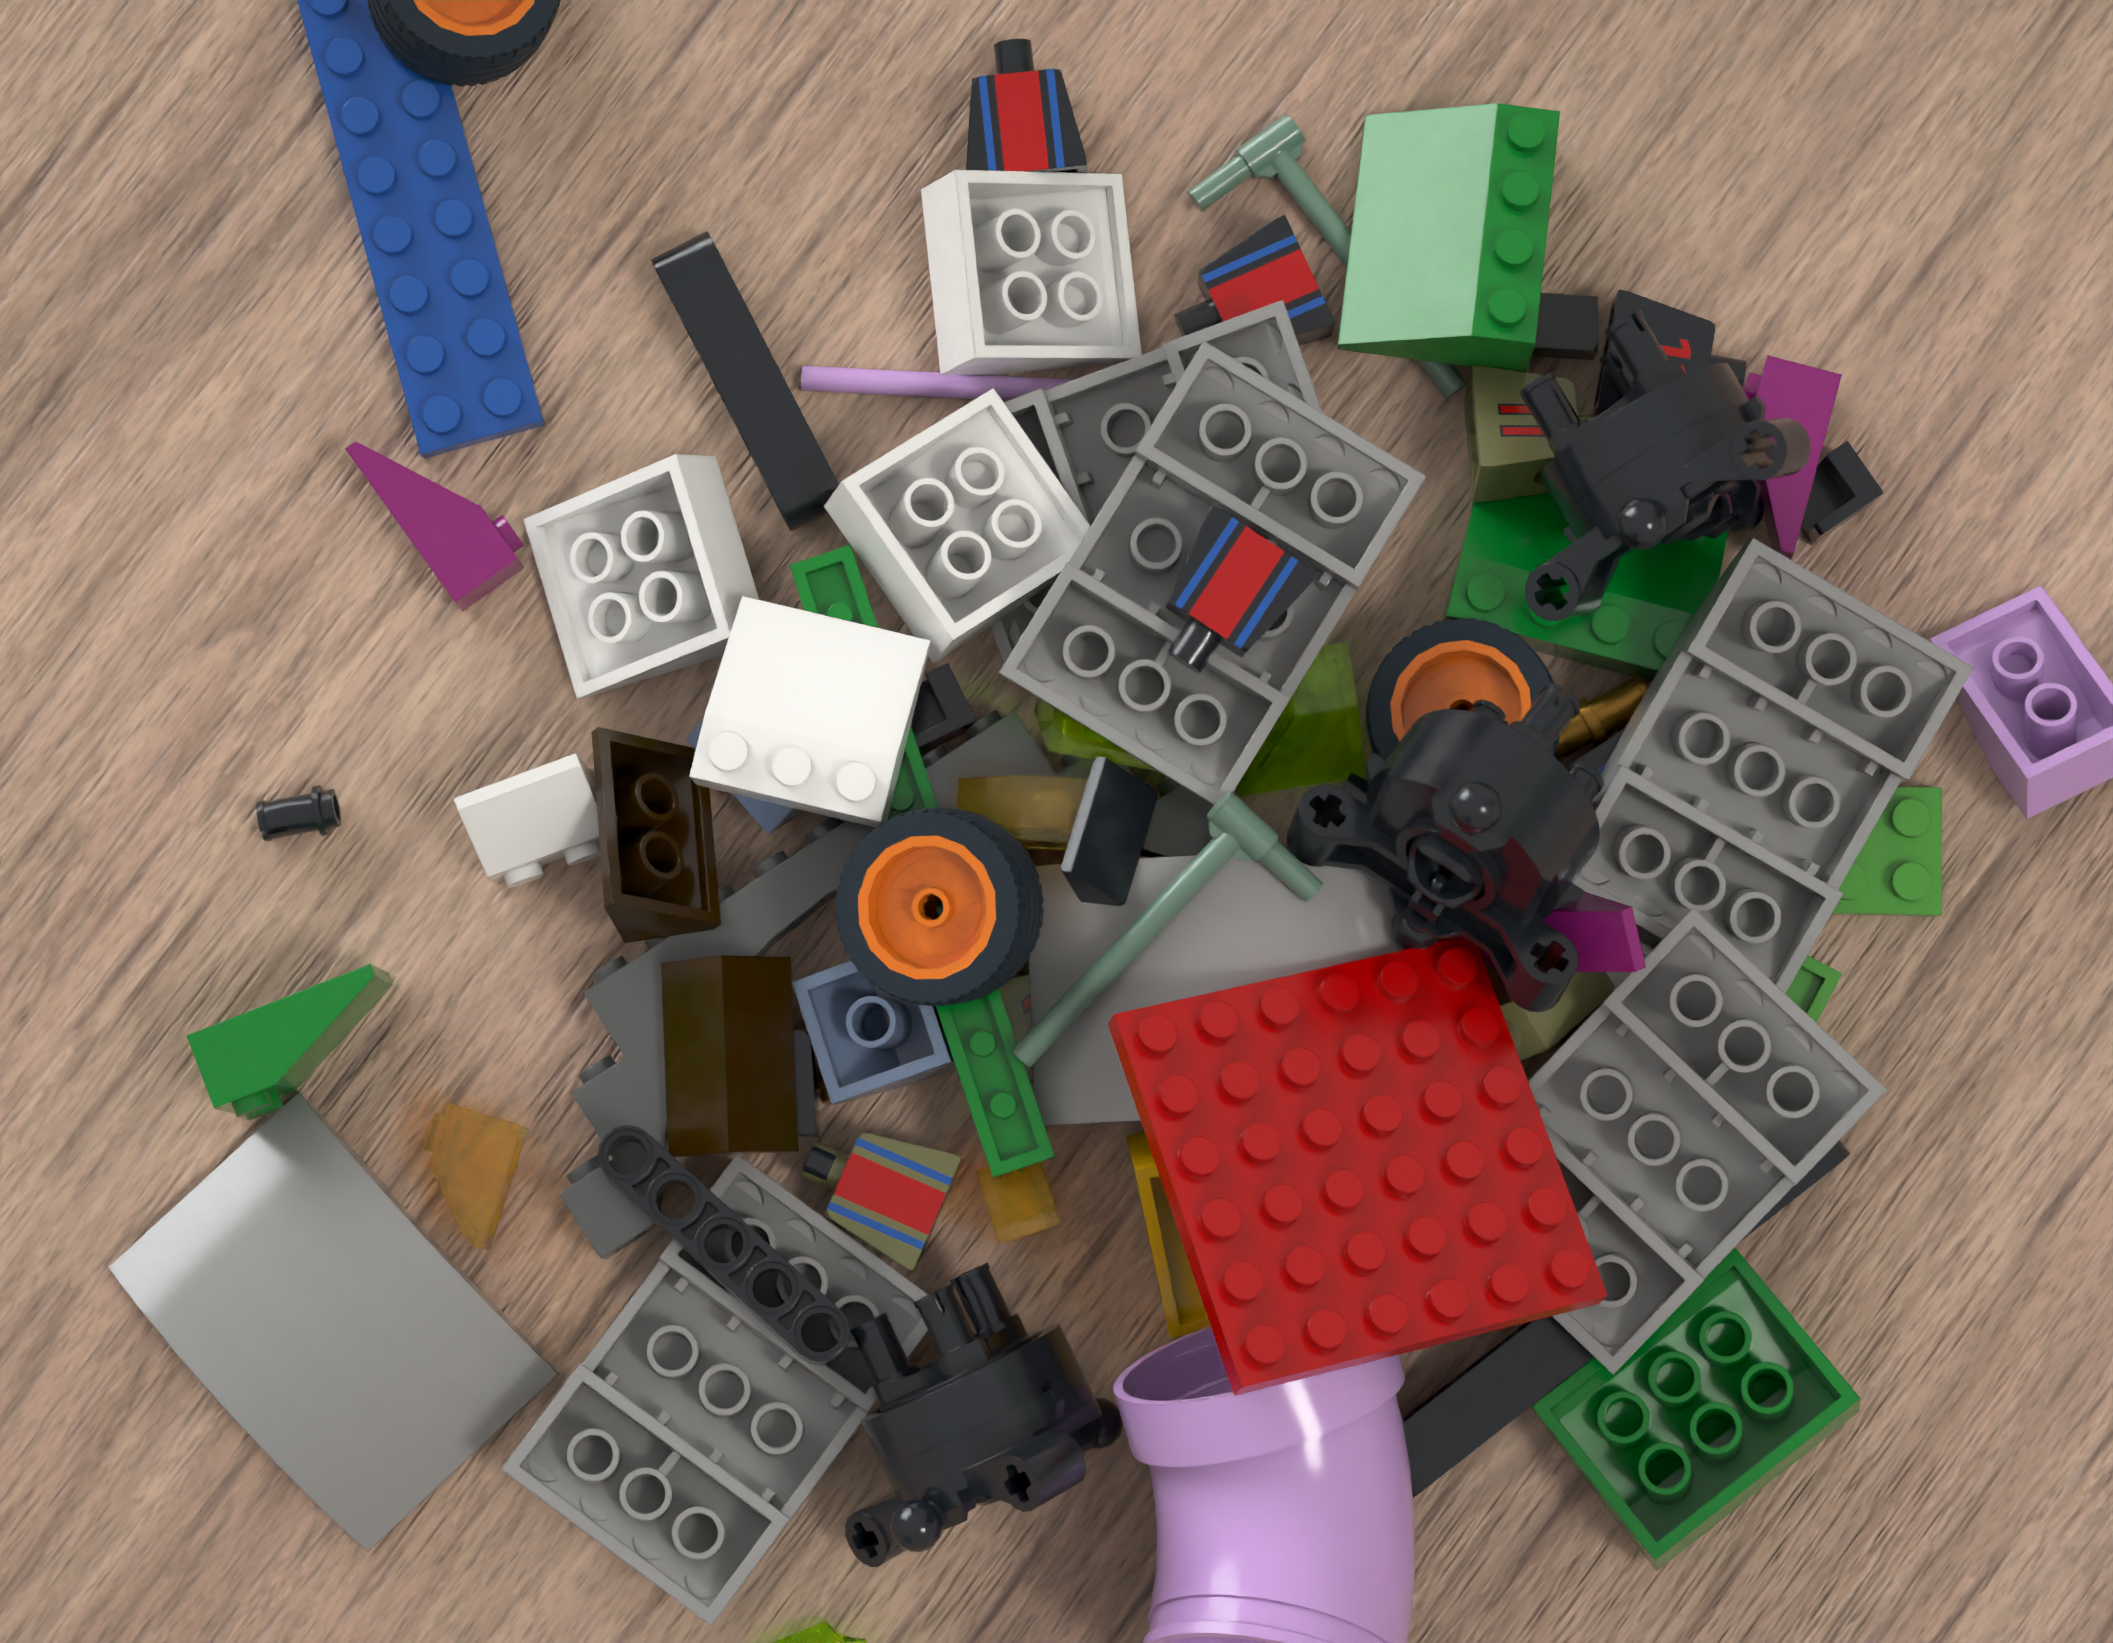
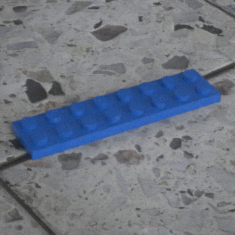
M297 0L421 456L426 459L545 426L453 87L446 85V83L434 82L433 79H426L423 75L412 72V69L406 68L400 60L393 56L391 51L387 50L386 45L379 38L378 31H375L367 0Z

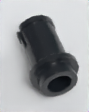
M320 785L313 786L309 794L272 801H258L256 805L258 825L265 842L272 841L275 838L318 830L321 836L330 834L331 828L341 826V810L335 790L323 791Z

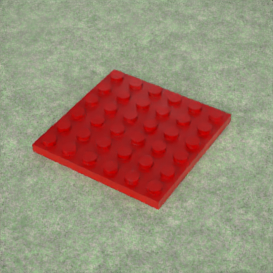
M1464 937L1437 942L1434 946L1426 949L1410 948L1116 1013L1109 1021L1108 1026L1234 1396L1598 1305L1608 1296L1479 948Z

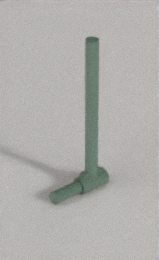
M1287 114L1281 116L1236 149L1235 157L1187 191L1191 201L1202 212L1250 176L1254 179L1268 180L1277 176L1347 268L1351 231L1297 162L1301 158L1305 138L1297 124ZM1417 360L1446 399L1452 397L1466 385V382L1452 364Z
M1232 791L1227 792L1207 814L1209 834L1213 839L1011 1049L1012 1052L1025 1065L1031 1067L1232 856L1238 861H1262L1305 902L1310 900L1320 890L1323 882L1278 841L1279 835Z

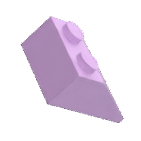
M2042 585L1930 638V642L1974 667L1956 699L1993 772L2026 819L2113 778V684Z

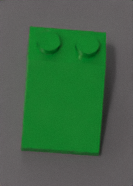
M368 964L186 1035L214 1109L234 1113L236 1117L246 1115L247 1120H252L284 1107L281 1097L296 1091L391 988L393 983L389 973L372 964Z

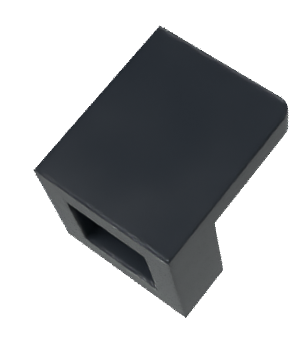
M1848 441L1828 453L1817 466L1800 529L1811 545L1874 504L1884 494Z
M949 663L926 673L927 681L922 682L920 685L911 722L920 754L926 753L965 734V731L976 722L974 714Z

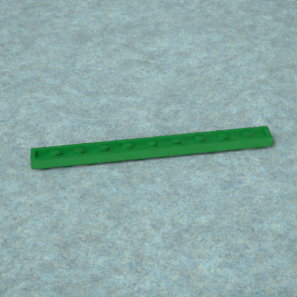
M851 545L789 565L804 611L878 628ZM911 726L888 820L913 810L938 808ZM942 902L936 904V910L939 916H941L943 912ZM999 989L970 1002L936 1006L992 1177L996 1178L1055 1158L1024 1063L1011 1050L1017 1042Z

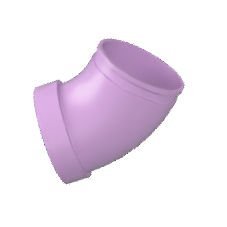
M1211 1326L1157 1348L1131 1364L1118 1376L1113 1385V1392L1133 1457L1144 1464H1148L1155 1500L1157 1525L1156 1569L1148 1615L1150 1627L1143 1643H1408L1415 1573V1523L1410 1464L1403 1421L1396 1393L1400 1390L1405 1380L1399 1355L1234 1396Z

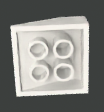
M954 170L921 189L940 375H999L1121 363L1142 355L1122 174Z
M994 388L842 480L824 505V508L912 634L918 638L931 640L928 656L933 663L985 631L1055 581L1091 527Z
M675 454L523 519L577 699L591 697L724 655L742 596L759 600L716 456Z
M742 596L705 711L689 777L699 786L876 828L888 820L931 640Z

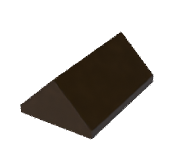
M597 727L591 734L604 908L624 943L717 928L721 925L710 789L696 785L689 777L696 750L693 747Z
M719 955L661 963L668 1152L673 1157L799 1152L791 957Z

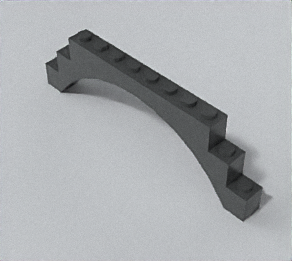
M997 710L984 716L965 731L970 740L950 753L942 745L922 757L938 808L962 809L982 815L1001 825L1016 840L1042 838L1069 841L1091 768L1097 757H1106L1135 776L1113 743L1106 741L1097 747L1093 739L1084 742L1061 759L1066 768L1057 774L1015 710L1003 718ZM1169 778L1156 788L1161 798L1156 802L1141 855L1149 858L1198 855L1213 839L1209 834L1207 814L1214 805ZM833 817L827 819L805 835L810 843L808 846L789 858L784 850L770 856L751 871L756 880L735 893L730 885L720 889L718 895L721 925L717 928L645 940L648 951L629 963L626 962L623 956H620L605 964L590 976L595 985L583 993L625 1056V1058L615 1063L611 1055L584 1070L578 1076L583 1085L572 1092L573 1097L601 1140L614 1128L629 1125L644 1130L668 1151L661 963L719 955L765 956L778 941L829 900L837 896L836 890L840 884L839 878L845 863L849 861V856L857 844L863 841L864 837L875 827L850 821L842 823L840 819ZM622 1142L612 1151L611 1155L613 1158L610 1160V1165L620 1174L629 1175L636 1173L646 1163L647 1152L637 1142ZM598 1155L566 1175L571 1186L560 1192L559 1195L601 1259H609L657 1227L609 1183L600 1168ZM663 1191L658 1198L657 1204L660 1212L662 1207Z

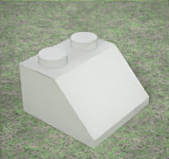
M576 753L453 798L485 873L495 883L505 880L508 888L520 886L542 877L544 873L541 866L565 857L568 866L600 856L596 788L588 766Z

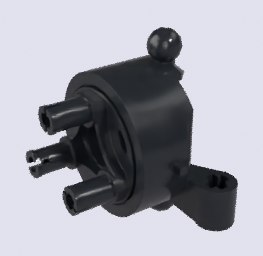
M1641 310L1620 318L1605 330L1607 338L1611 339L1615 346L1613 348L1615 354L1607 352L1599 361L1608 371L1623 398L1590 421L1587 419L1580 420L1552 373L1535 379L1520 391L1522 399L1555 455L1554 459L1544 468L1540 477L1569 525L1563 529L1564 534L1569 541L1573 542L1538 566L1529 575L1525 585V597L1529 608L1538 617L1546 621H1559L1580 617L1593 612L1601 604L1620 558L1633 549L1644 551L1655 547L1659 542L1664 545H1670L1678 539L1693 541L1702 536L1717 538L1727 530L1733 533H1746L1753 530L1763 519L1765 509L1764 501L1760 494L1761 486L1757 480L1788 477L1798 473L1806 465L1811 453V441L1803 426L1790 418L1764 419L1766 406L1760 396L1749 399L1729 364L1716 363L1685 374L1676 357L1668 359L1645 321ZM1569 585L1570 591L1562 594L1560 588Z
M1554 683L1546 684L1522 720L1512 722L1509 726L1508 721H1504L1506 715L1500 707L1492 702L1481 699L1473 703L1470 711L1442 709L1424 714L1413 723L1387 760H1384L1375 753L1368 759L1364 767L1369 786L1366 804L1333 785L1312 787L1303 794L1286 834L1287 846L1300 862L1315 867L1330 866L1362 870L1387 886L1393 909L1396 911L1392 919V933L1394 940L1402 949H1426L1434 946L1439 942L1440 938H1459L1461 935L1488 953L1506 986L1510 999L1519 1007L1531 1012H1543L1553 1008L1561 999L1578 966V953L1573 943L1563 934L1544 923L1543 919L1549 916L1554 909L1576 906L1585 892L1573 884V882L1593 856L1599 844L1600 828L1591 802L1604 786L1602 777L1591 766L1578 762L1575 765L1570 764L1565 768L1553 756L1555 750L1554 742L1570 720L1580 711V703L1571 692L1567 693L1558 706L1555 705L1557 702L1555 700L1563 687Z
M988 1262L951 1279V1284L934 1291L933 1294L937 1303L932 1294L913 1302L915 1308H918L940 1356L935 1358V1361L920 1368L918 1363L910 1364L886 1312L850 1329L876 1382L872 1387L882 1405L879 1409L864 1417L861 1423L894 1490L850 1515L845 1524V1536L849 1547L863 1564L870 1567H879L907 1550L910 1552L929 1550L941 1538L942 1530L967 1521L968 1512L974 1509L976 1505L986 1506L1001 1500L1022 1512L1036 1509L1083 1480L1086 1473V1463L1082 1452L1092 1448L1109 1447L1121 1435L1123 1422L1119 1409L1113 1402L1105 1398L1094 1397L1060 1324H1054L1041 1330L1027 1333L1018 1313L1011 1315L989 1270ZM953 1286L955 1287L963 1303V1306L976 1330V1333H973L967 1321V1318L954 1294Z

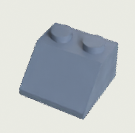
M851 961L792 982L831 1104L836 1105L912 1085L956 1069L936 1006L917 1005L888 995L869 982L865 975L861 974Z

